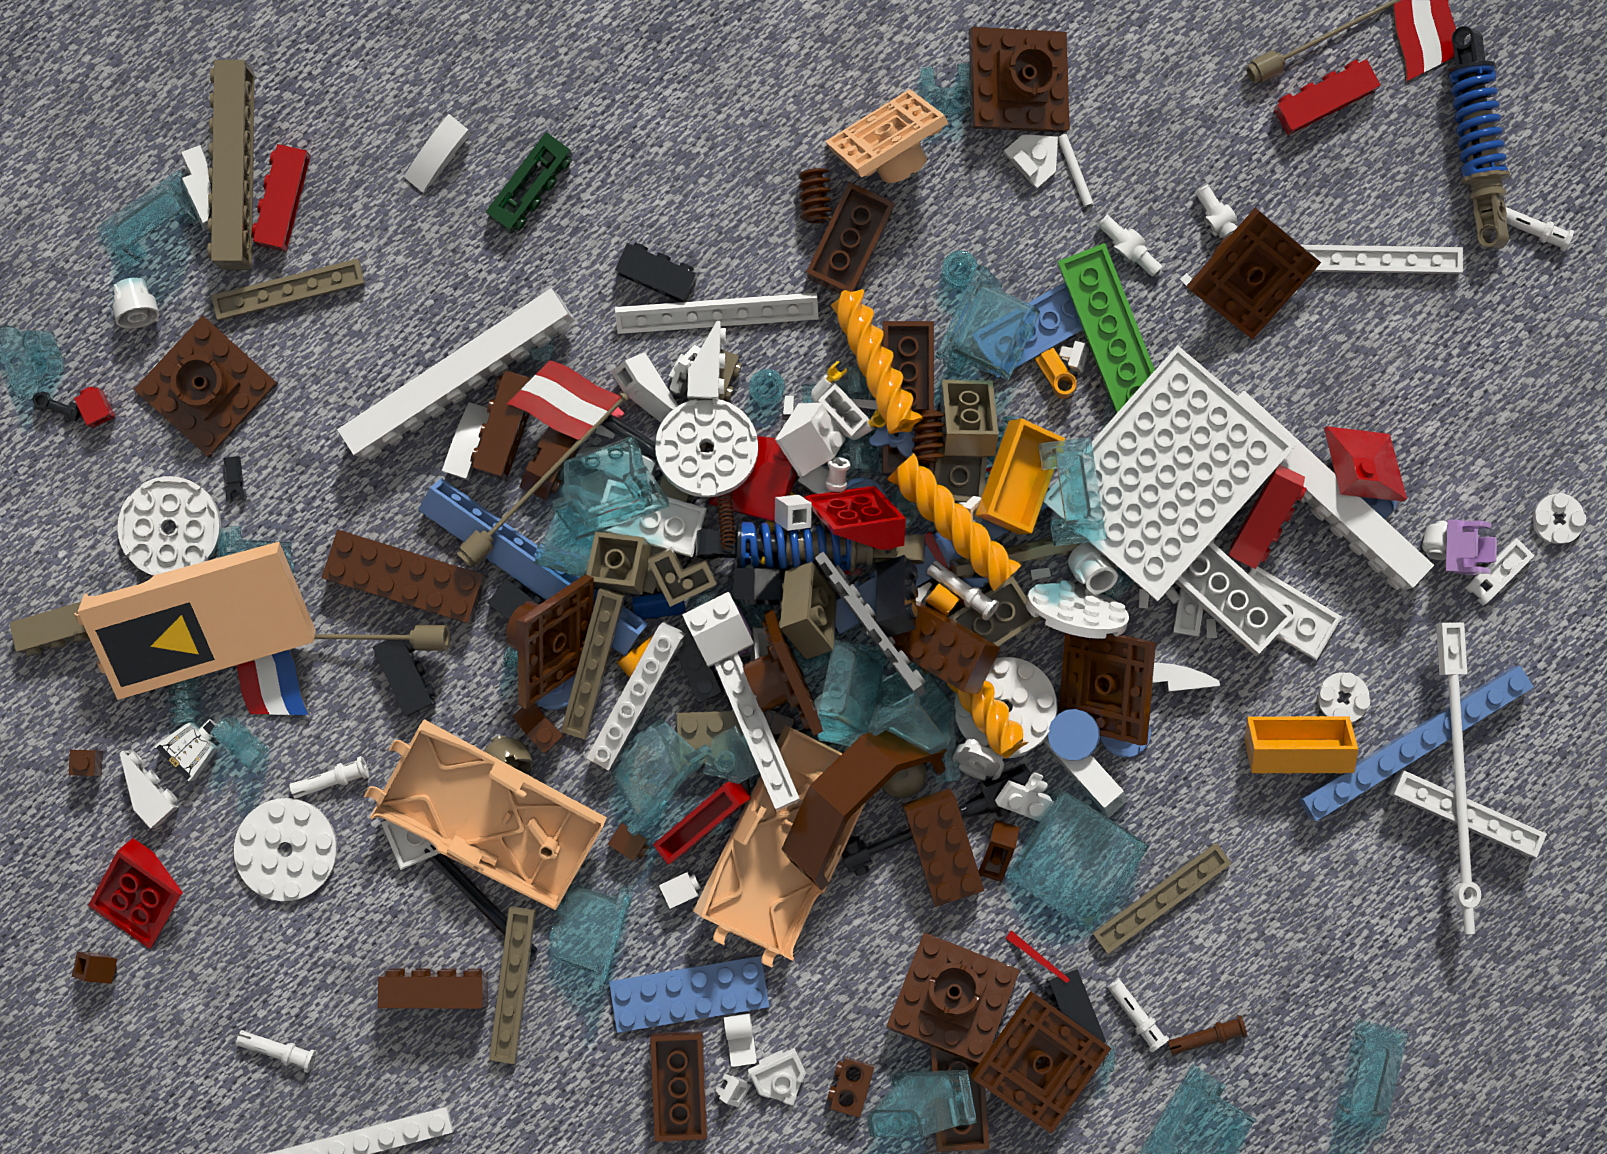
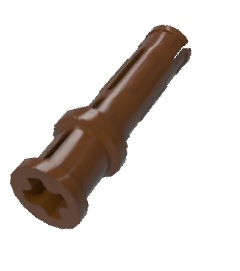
M1238 1015L1236 1019L1224 1023L1218 1021L1212 1028L1169 1039L1168 1044L1171 1054L1174 1056L1216 1042L1226 1044L1227 1040L1241 1036L1247 1038L1248 1034L1242 1016Z

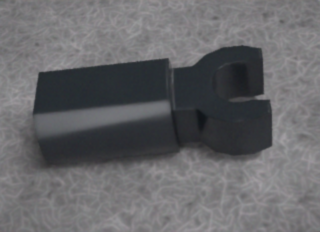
M241 457L223 458L226 484H229V488L226 490L227 501L233 502L232 494L235 491L240 492L241 500H246V491L241 486V483H243Z

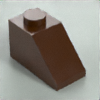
M535 703L527 709L522 707L512 716L525 734L544 754H547L565 737Z
M995 819L978 870L980 876L1002 882L1016 847L1020 827Z

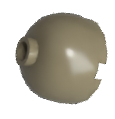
M503 735L497 736L483 750L523 773L528 772L532 768L531 763L533 762L527 746L518 739L506 738Z
M923 763L898 771L881 789L895 798L912 797L925 785L927 777L926 764Z

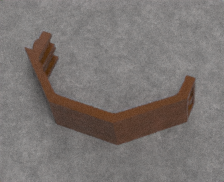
M914 721L861 735L809 786L783 844L782 851L788 860L822 891L829 884L824 876V870L850 817L898 771L930 762L935 773L940 776L946 770L942 759L948 750Z

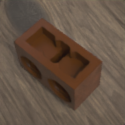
M844 1056L843 1062H837L834 1076L838 1077L836 1087L830 1086L827 1101L831 1102L830 1109L860 1118L875 1068L873 1064ZM850 1067H857L861 1074L858 1079L850 1080L846 1076V1071ZM841 1093H851L854 1097L853 1101L849 1105L841 1104L838 1100Z

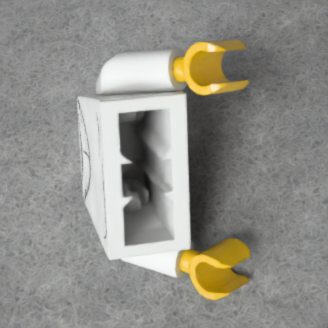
M837 361L828 368V375H824L812 389L813 403H823L844 437L857 440L874 430V426L883 427L886 421L880 416L878 408L871 419H869L836 383L834 384V381H838L847 373V368L842 372L837 370L836 365L840 362Z

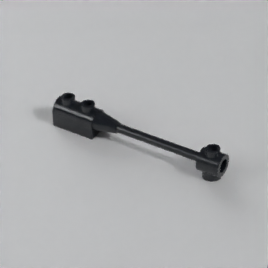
M1025 763L1002 772L1001 776L996 780H992L993 777L978 782L981 793L960 806L961 817L968 818L988 813H996L997 817H1002L1009 814L1011 811L998 806L995 799L1008 780L1023 786L1027 784L1031 773ZM907 829L867 847L864 841L860 840L859 836H851L842 853L848 872H854L856 876L869 872L868 865L873 864L870 856L912 839L910 830Z

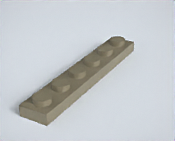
M354 259L211 295L216 318L218 321L366 285L360 260Z
M1077 531L1005 547L1009 559L1022 565L1023 561H1042L1047 556L1053 554L1059 556L1070 554L1071 550L1087 542V540ZM961 557L949 560L950 570L956 576L961 578L974 576L975 571L970 559Z
M602 587L598 590L561 729L563 733L584 740L588 736L623 607L624 594Z
M1215 842L1093 931L1092 934L1104 951L1109 954L1232 863Z
M511 906L508 911L489 1057L491 1061L510 1064L517 1062L536 910Z

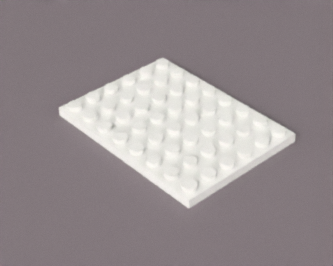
M1177 345L1045 494L1043 502L1156 601H1159L1296 445Z

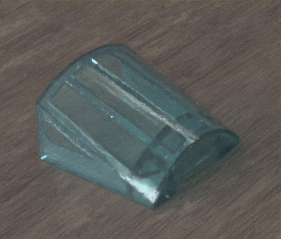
M1058 789L1052 798L1053 802L1042 818L1036 823L1004 876L1088 931H1091L1150 846L1064 790Z

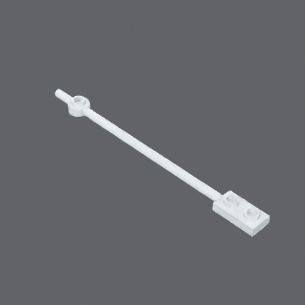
M1464 622L1438 623L1436 628L1439 675H1448L1461 872V882L1455 886L1453 897L1456 904L1463 907L1464 934H1475L1473 907L1477 906L1481 900V890L1476 883L1472 882L1459 687V674H1467Z

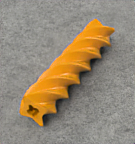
M864 289L854 292L844 290L841 292L840 298L831 304V307L837 314L841 329L847 335L850 349L857 357L859 369L866 377L869 391L876 399L878 411L886 421L888 433L911 432L913 426L922 420L923 417L911 410L913 395L901 389L903 374L891 367L894 357L893 352L881 346L884 333L882 329L871 324L874 310L862 304Z
M914 453L887 478L891 483L899 486L904 498L916 503L922 517L934 522L937 532L943 538L952 541L954 549L960 556L970 559L971 565L977 574L988 578L993 591L1001 586L1021 566L1018 562L1008 558L1007 551L1000 543L990 539L989 533L983 525L972 521L968 509L954 502L950 490L942 485H938L934 474L928 468L919 466Z
M985 680L979 694L962 692L947 683L958 694L961 705L972 715L976 727L986 735L990 747L998 755L1007 759L1018 749L1029 743L1023 740L1022 726L1015 721L1009 720L1008 706L1004 702L994 699L995 688L991 682Z

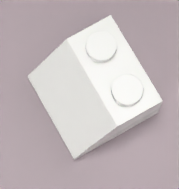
M798 403L775 440L797 474L804 476L833 459L844 443L845 438L823 403Z
M729 592L682 614L708 667L755 645Z

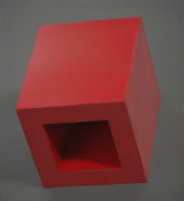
M87 387L79 392V396L74 398L86 425L91 428H95L116 417L104 391L98 387Z

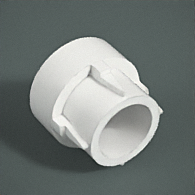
M127 278L114 284L115 302L112 308L118 326L130 329L140 328L158 319L159 311L156 299L153 295L149 294L144 279Z
M1088 541L1077 546L1069 556L1068 565L1076 580L1085 584L1092 593L1101 594L1109 590L1116 583L1117 577H1119L1117 566Z

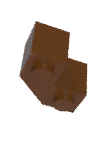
M549 427L537 446L539 448L533 460L529 461L519 488L528 492L578 440ZM579 448L566 459L533 495L547 501L552 493L556 494L562 484V480L559 479L562 469L568 461L573 462Z

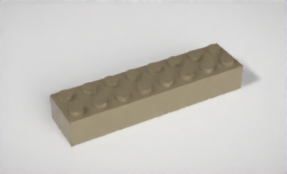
M214 60V68L210 69L211 83H214V93H210V107L213 108V118L209 120L210 133H213V143L209 144V156L213 158V168H209V182L212 183V193L208 195L209 208H212V218L208 219V231L212 233V242L208 243V257L221 270H252L253 238L251 237V231L253 227L255 73L245 60Z

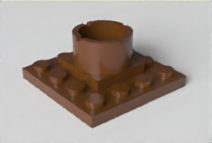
M971 27L969 29L971 128L1068 132L1070 130L1067 32Z
M1255 207L1236 230L1221 241V244L1214 250L1212 257L1186 287L1247 336L1254 339L1321 262Z
M202 315L134 390L207 457H210L278 383ZM204 380L203 386L199 387L200 383Z
M587 574L583 575L541 604L533 601L525 602L510 617L506 627V642L510 648L518 651L519 706L527 709L577 673L593 613V577Z
M774 609L764 612L766 621L762 622L769 644L767 646L768 654L743 664L744 673L753 694L757 695L756 701L762 712L789 702L791 708L797 706L805 729L811 728L813 735H817L823 732V728L813 696L786 636L780 631L779 620Z
M1065 633L1059 714L1065 710L1072 709L1084 711L1095 719L1100 730V736L1140 746L1147 745L1156 642L1124 635L1115 636L1113 633L1106 634V638L1101 639Z
M924 932L886 1029L979 1065L992 1046L1020 969ZM950 993H957L958 996H951Z
M1030 991L970 1077L1052 1134L1112 1048Z

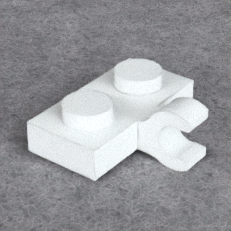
M1035 772L1030 776L1025 786L1008 780L995 799L998 806L1037 821L1042 818L1053 801L1049 795L1042 793L1048 785L1046 782L1041 781L1043 775Z

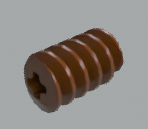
M813 168L798 174V178L803 181L799 184V189L803 191L799 194V198L803 201L799 204L800 209L803 210L800 214V219L808 223L817 224L831 221V218L824 216V214L831 212V208L824 207V204L831 202V198L824 197V194L831 192V189L823 187V184L830 182V178L823 177V174L830 172V170Z
M914 409L912 411L920 414L923 419L916 423L919 424L918 426L912 428V432L918 434V436L912 438V442L919 445L912 448V452L919 455L917 456L918 463H935L937 459L944 457V454L937 452V449L944 447V444L937 442V439L944 437L945 434L938 432L937 429L944 427L945 424L937 421V419L945 416V413L934 409Z

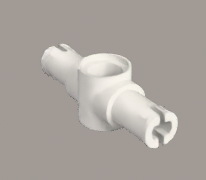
M1208 184L1197 190L1195 193L1207 211L1204 218L1206 225L1211 226L1213 230L1211 233L1214 236L1219 235L1220 238L1223 237L1225 239L1237 228L1238 219L1234 211L1228 204L1223 205L1222 202L1218 201Z
M1108 214L1098 223L1097 226L1113 240V250L1117 254L1123 255L1124 261L1128 263L1130 261L1133 263L1137 262L1151 277L1162 267L1146 251V241L1138 232L1133 229H1123Z

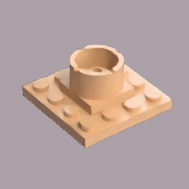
M909 89L825 142L830 151L861 178L869 176L877 170L884 182L894 183L910 177L911 173L915 174L925 165L927 157L920 144L921 140L929 135L932 136L939 133L942 127L949 123L944 114Z

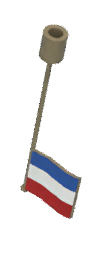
M416 625L414 630L410 631V635L315 634L314 639L410 640V644L414 645L415 650L447 651L450 644V631L448 625ZM291 649L236 665L242 697L250 714L310 715L302 697L297 666Z

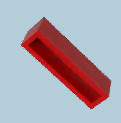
M1365 59L1361 62L1354 60L1344 66V71L1338 74L1336 71L1330 72L1322 77V82L1316 85L1311 82L1300 89L1301 92L1295 96H1292L1290 93L1280 98L1274 112L1287 136L1377 91L1381 84L1368 60Z
M277 144L276 150L271 152L269 164L272 166L270 174H267L264 179V198L259 200L257 213H259L258 222L253 224L251 237L258 246L287 252L311 158L307 150Z
M1279 464L1272 472L1234 538L1228 556L1254 569L1257 568L1260 561L1263 563L1266 561L1271 551L1268 548L1272 541L1276 543L1283 529L1280 526L1283 521L1288 522L1295 510L1292 507L1296 500L1300 502L1307 488L1304 487L1305 476Z
M736 778L722 785L664 834L653 846L668 865L681 858L748 802L751 796Z

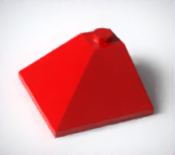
M1330 426L1324 428L1341 495L1401 502L1407 500L1390 434Z
M757 436L758 456L755 467L747 480L731 492L733 498L732 510L776 523L775 497L790 496L797 472L776 442V438ZM718 496L710 497L709 505L718 507Z
M876 486L804 496L806 500L812 503L813 512L833 534L880 550H893L895 547L904 546L906 518Z
M132 838L116 852L88 906L151 949L183 892L155 853Z

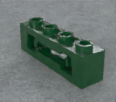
M545 132L486 210L487 216L511 234L515 230L520 231L527 222L525 217L530 210L535 211L541 204L542 199L540 197L545 190L550 191L557 182L555 177L561 170L563 172L566 171L572 162L570 158L572 156L571 150ZM541 161V165L545 167L520 200L522 204L518 206V203L513 199L538 168L537 162Z

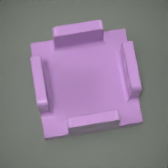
M1447 520L1446 571L1462 575L1490 574L1489 568L1477 567V564L1496 562L1497 538L1478 537V529L1491 528V523L1486 521Z

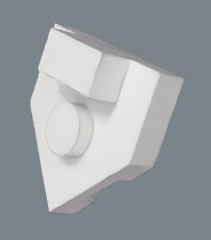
M1021 135L1003 152L1036 190L1056 173L1058 137Z
M696 345L685 355L681 354L669 374V377L672 378L669 389L678 397H682L688 387V370L701 349Z
M795 1048L784 1053L780 1050L759 1060V1065L748 1069V1073L759 1095L783 1101V1103L791 1106L794 1105L797 1092L806 1074Z

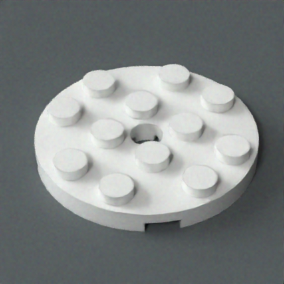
M694 399L673 409L661 423L656 436V458L665 478L677 489L693 496L716 497L735 490L752 473L758 456L757 434L747 415L733 404L720 399L699 401ZM705 442L711 443L714 446L713 452H701L700 445Z
M158 477L141 484L125 500L118 518V538L125 555L128 556L136 567L153 576L209 561L217 549L221 536V518L213 498L196 483L180 477ZM173 520L177 528L172 534L168 535L164 532L163 526L165 522Z
M1061 581L1060 584H1037L1030 589L1026 601V608L1033 617L1041 616L1046 619L1045 625L1081 637L1101 639L1106 638V634L1109 633L1119 636L1125 632L1129 620L1125 605L1116 602L1103 594L1092 593L1087 587L1076 586L1070 581Z
M996 658L986 677V681L991 682L995 688L994 699L1002 702L1009 701L1013 704V708L1009 712V720L1015 721L1022 726L1023 740L1029 742L1009 757L1016 758L1027 754V752L1041 745L1048 738L1050 724L1057 716V699L1050 680L1038 667L1019 658ZM956 693L954 711L956 722L965 739H974L980 745L991 750L992 748L987 741L986 735L976 727L972 715L963 708Z
M293 798L271 800L252 810L241 823L234 842L235 864L244 882L259 895L277 901L297 900L315 892L331 875L337 859L336 834L325 815L312 804ZM283 842H288L292 846L293 851L288 857L282 856L279 852V847Z

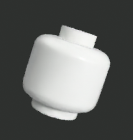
M1437 521L1425 529L1422 548L1428 557L1435 560L1446 559V521Z

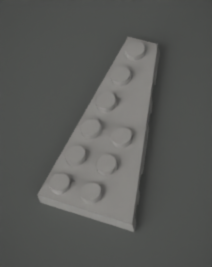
M824 552L816 556L815 559L832 587L916 697L920 698L924 695L926 691L922 684L925 683V680L917 669L912 672L908 666L911 662L902 650L897 652L893 645L896 642L892 637L887 638L876 623V614L868 603L864 602L855 586L850 584L842 569L838 565L834 567Z

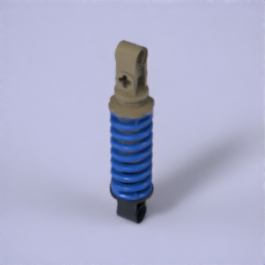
M1461 26L1452 34L1456 66L1447 70L1449 81L1454 84L1451 88V95L1456 98L1452 104L1453 108L1457 111L1454 115V120L1459 124L1456 128V134L1461 137L1458 140V147L1463 150L1459 155V159L1462 163H1465L1461 168L1462 185L1471 187L1472 193L1469 196L1470 201L1474 203L1473 212L1479 243L1485 247L1502 249L1509 241L1506 220L1507 210L1503 197L1506 195V189L1503 188V180L1510 177V171H1508L1506 164L1500 165L1501 162L1507 159L1506 154L1498 153V150L1505 146V142L1503 140H1496V136H1500L1503 133V128L1495 127L1494 123L1500 122L1502 118L1500 114H1493L1492 110L1498 109L1500 103L1496 100L1487 101V98L1498 94V89L1495 87L1486 88L1485 86L1496 81V63L1485 60L1482 34L1467 26ZM1470 34V41L1465 45V38ZM1496 231V239L1491 243L1490 236L1492 232Z
M738 521L734 534L736 543L733 545L723 544L725 547H731L732 549L730 550L724 549L721 546L720 531L697 530L696 537L697 558H735L736 568H745L746 565H751V562L754 568H759L762 557H765V564L769 569L774 567L776 557H778L779 566L782 569H786L789 562H793L794 568L801 566L802 562H813L816 566L817 560L815 557L822 552L826 554L831 562H834V567L838 565L842 571L854 572L856 564L859 563L872 566L873 562H883L905 555L910 563L922 564L925 559V536L916 534L905 535L904 546L895 547L887 554L885 550L835 535L829 529L825 532L822 524L815 525L813 532H811L810 528L800 529V531H797V529L786 530L784 535L783 527L778 523L774 524L772 534H770L769 525L761 523L758 534H756L755 525L752 522Z

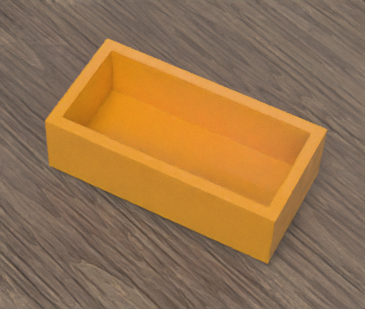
M1022 418L1010 420L975 516L1018 535L1031 534L1065 438Z
M1350 716L1247 717L1245 746L1251 773H1355L1358 746Z

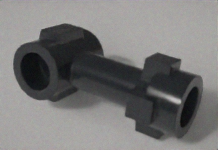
M44 391L33 395L32 401L37 410L43 412L47 409L64 414V419L70 422L72 420L78 421L81 415L77 404L70 401L69 405L52 400L50 394Z

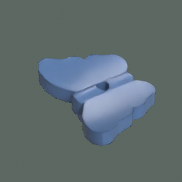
M885 424L883 427L878 428L875 434L870 437L869 443L871 446L882 447L889 444L891 448L897 447L898 451L906 458L913 454L912 448H914L915 443L912 442V438L915 437V433L912 431L908 433L897 432L899 436L895 437V433H888Z

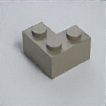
M670 547L649 557L647 560L670 607L717 585V580L707 559L683 569L673 548Z

